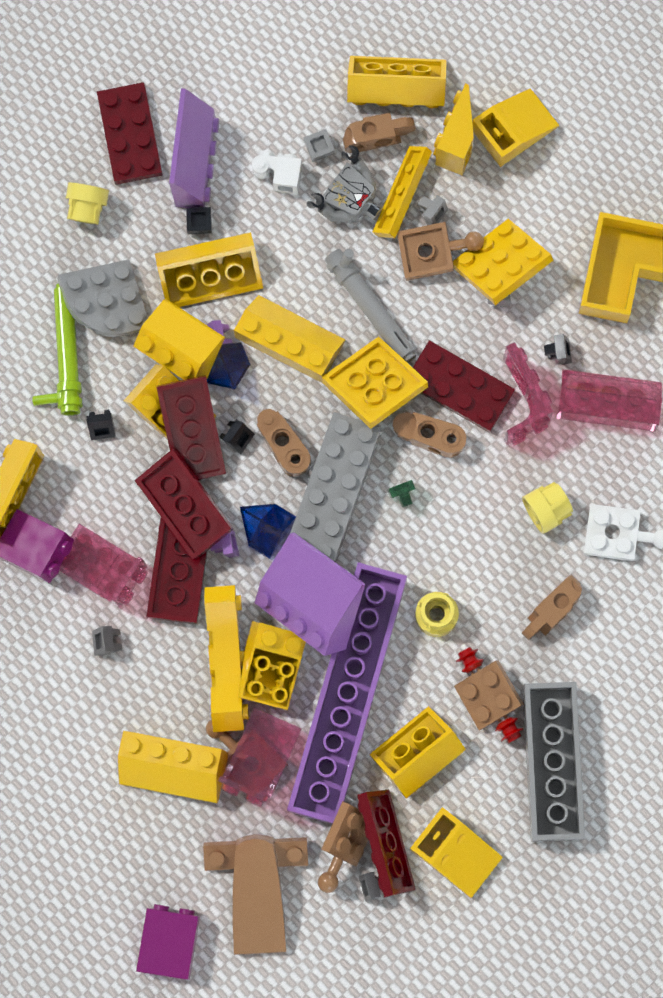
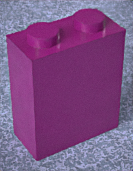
M16 509L0 538V559L50 584L52 579L58 575L60 565L65 556L70 553L74 539L66 532Z
M154 904L153 909L147 908L136 972L190 980L200 917L194 916L195 910L180 908L179 913L169 912V906Z

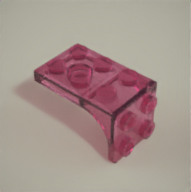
M513 342L506 346L503 360L527 401L530 414L523 422L506 431L504 438L506 445L510 443L517 445L527 439L526 435L532 432L538 434L549 427L548 424L554 412L550 406L552 400L546 390L542 392L538 384L540 379L534 369L530 370L526 363L528 357L522 347L518 348L516 343Z
M79 523L71 535L74 539L72 549L65 556L59 571L117 608L121 609L123 604L127 606L134 596L132 590L137 583L142 584L148 574L145 561L141 557L136 558Z
M254 708L225 773L218 779V782L222 785L221 789L236 797L239 793L246 795L245 799L247 802L261 807L263 803L269 805L302 728Z

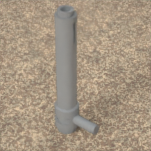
M337 249L325 258L326 267L331 273L336 275L335 279L340 286L343 285L384 341L407 363L412 361L417 356L415 348L359 275L360 271L356 265L351 263L354 256L353 250L346 249L345 252H342L341 249Z

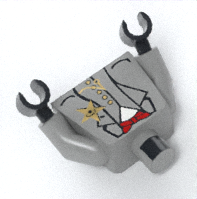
M349 145L352 155L349 157L345 151H342L341 156L345 160H351V165L348 162L345 164L323 195L320 193L311 194L316 199V204L308 201L307 206L311 209L318 208V212L331 222H357L363 213L375 220L382 211V207L373 202L376 196L375 181L367 165L361 157H358V148Z

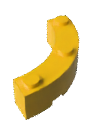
M235 585L205 587L204 605L207 631H209L208 650L212 687L210 688L213 732L244 730V720L249 719L248 704H243V698H239L245 652L241 651L238 621V611L242 610L241 595H236Z

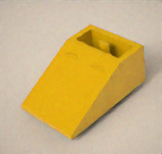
M466 83L463 90H458L454 97L452 112L448 111L445 117L443 134L439 133L437 135L433 155L436 156L435 165L459 175H463L472 155L474 139L469 84Z
M531 88L491 106L472 120L473 133L500 167L559 127V124Z
M155 364L123 401L167 439L156 385L179 380L165 366Z
M252 621L245 645L239 698L288 710L306 642L292 631Z
M443 807L410 848L414 854L470 898L474 896L503 858Z

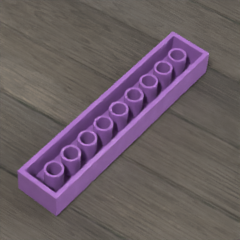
M359 562L357 563L354 576L366 585L346 649L331 654L287 811L328 824H333L342 801L345 802L407 582L406 575Z

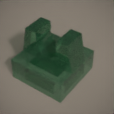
M412 480L387 489L390 499L398 497L401 507L413 504L409 491L415 489Z

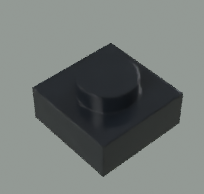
M211 207L186 208L187 234L212 233Z

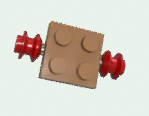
M468 647L458 653L459 659L456 662H462L464 668L461 672L471 673V676L454 687L478 730L480 731L498 721L500 723L495 731H502L504 736L501 742L507 740L509 744L522 736L520 732L523 728L516 727L515 723L518 718H508L507 715L524 704L499 660L480 669L479 667L482 666L484 659L476 657L475 654L478 649L472 650L471 647Z

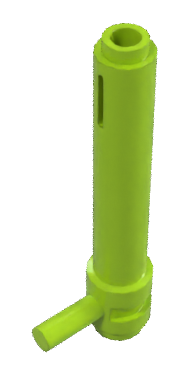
M58 283L54 289L59 383L56 385L57 393L33 396L32 402L34 406L57 403L61 415L72 416L80 414V408L83 406L82 398L79 396L82 392V387L78 378L75 319L66 307Z

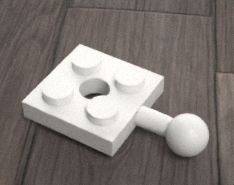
M590 504L584 555L634 561L637 541L653 543L658 549H663V529L655 533L638 531L641 510ZM610 526L618 528L619 536L615 539H609L605 535L606 528Z

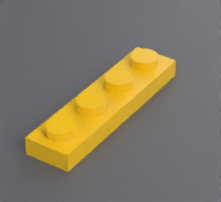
M409 146L372 231L376 236L396 238L432 154L429 148Z

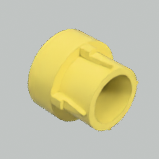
M68 182L65 199L69 200L67 219L98 225L102 206H107L109 190Z
M555 482L545 487L541 486L522 497L528 515L542 534L562 524V521L571 516V512H573L568 497L559 484Z
M432 592L422 597L417 604L415 612L416 623L420 630L432 637H441L449 634L455 628L459 617L458 606L454 599L448 593ZM434 608L441 609L444 612L443 619L439 621L433 620L430 617V611Z

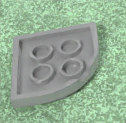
M129 259L58 275L59 286L70 314L80 325H85L89 329L96 331V334L120 337L139 333L141 326L148 319Z

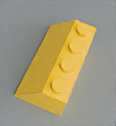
M350 56L347 102H352L355 105L377 103L379 106L400 104L403 107L424 105L428 108H438L445 105L446 60Z
M251 232L155 253L164 298L178 307L263 289Z
M260 295L245 309L234 329L236 339L321 383L322 376L329 372L346 341L344 338Z
M14 439L12 444H8L4 450L3 458L5 459L0 467V538L16 509L19 510L45 457L39 446L34 443Z
M123 730L118 752L119 784L218 804L229 753L219 748Z

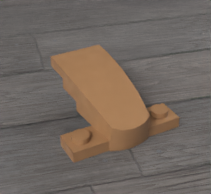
M253 834L241 837L237 841L204 842L205 871L234 869V955L286 952L285 918L279 867L308 865L307 837L274 839L267 835Z

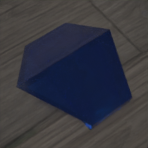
M242 342L222 344L208 375V384L234 390L237 388L247 369L251 366Z
M277 504L240 507L248 546L271 559L294 523L296 516Z

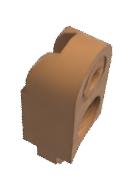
M386 113L365 117L361 121L353 122L347 127L343 137L345 151L352 153L349 145L356 146L359 152L402 143L400 136L415 131L414 119L411 117L392 119L391 114Z
M272 409L262 410L257 417V427L284 473L291 477L305 474L311 466V457L304 444L278 411L276 412ZM285 436L289 439V442L285 446H279L275 443L276 439ZM294 456H298L300 462L294 464L291 462V459Z
M415 412L398 414L393 420V430L397 437L437 455L453 458L458 456L465 448L467 439L465 431L456 424ZM425 428H430L433 430L434 435L431 438H425L420 432ZM447 437L455 438L456 441L449 443Z
M572 574L554 589L528 617L531 623L522 632L528 641L539 631L546 636L572 611V606L579 600L582 592L581 583Z

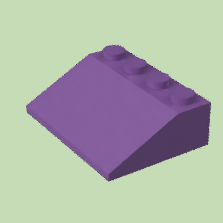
M181 88L169 184L175 207H205V202H210L211 187L207 186L208 179L213 178L214 164H210L211 155L215 156L217 142L213 141L214 132L218 133L219 118H216L215 111L211 106L184 88Z
M293 532L290 533L260 581L255 604L322 655L327 656L346 649L366 584Z

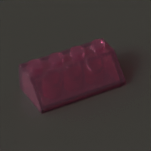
M562 369L556 419L656 432L660 421L662 382Z

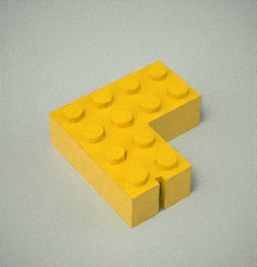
M600 212L578 314L627 324L631 314L638 277L663 282V224Z

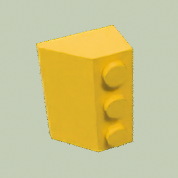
M164 299L141 326L133 347L160 365L165 366L183 380L206 375L207 379L225 337L169 300Z
M428 706L369 755L405 798H408L466 749L453 730Z

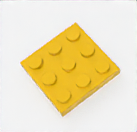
M507 219L483 237L484 245L480 250H466L453 260L454 269L494 305H497L554 260L546 249L510 219Z
M379 336L322 376V383L370 429L428 388V381Z

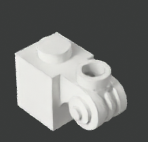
M260 151L259 155L252 161L253 174L259 179H264L269 173H272L274 175V191L298 194L302 159L293 154L277 155L275 157L270 151Z

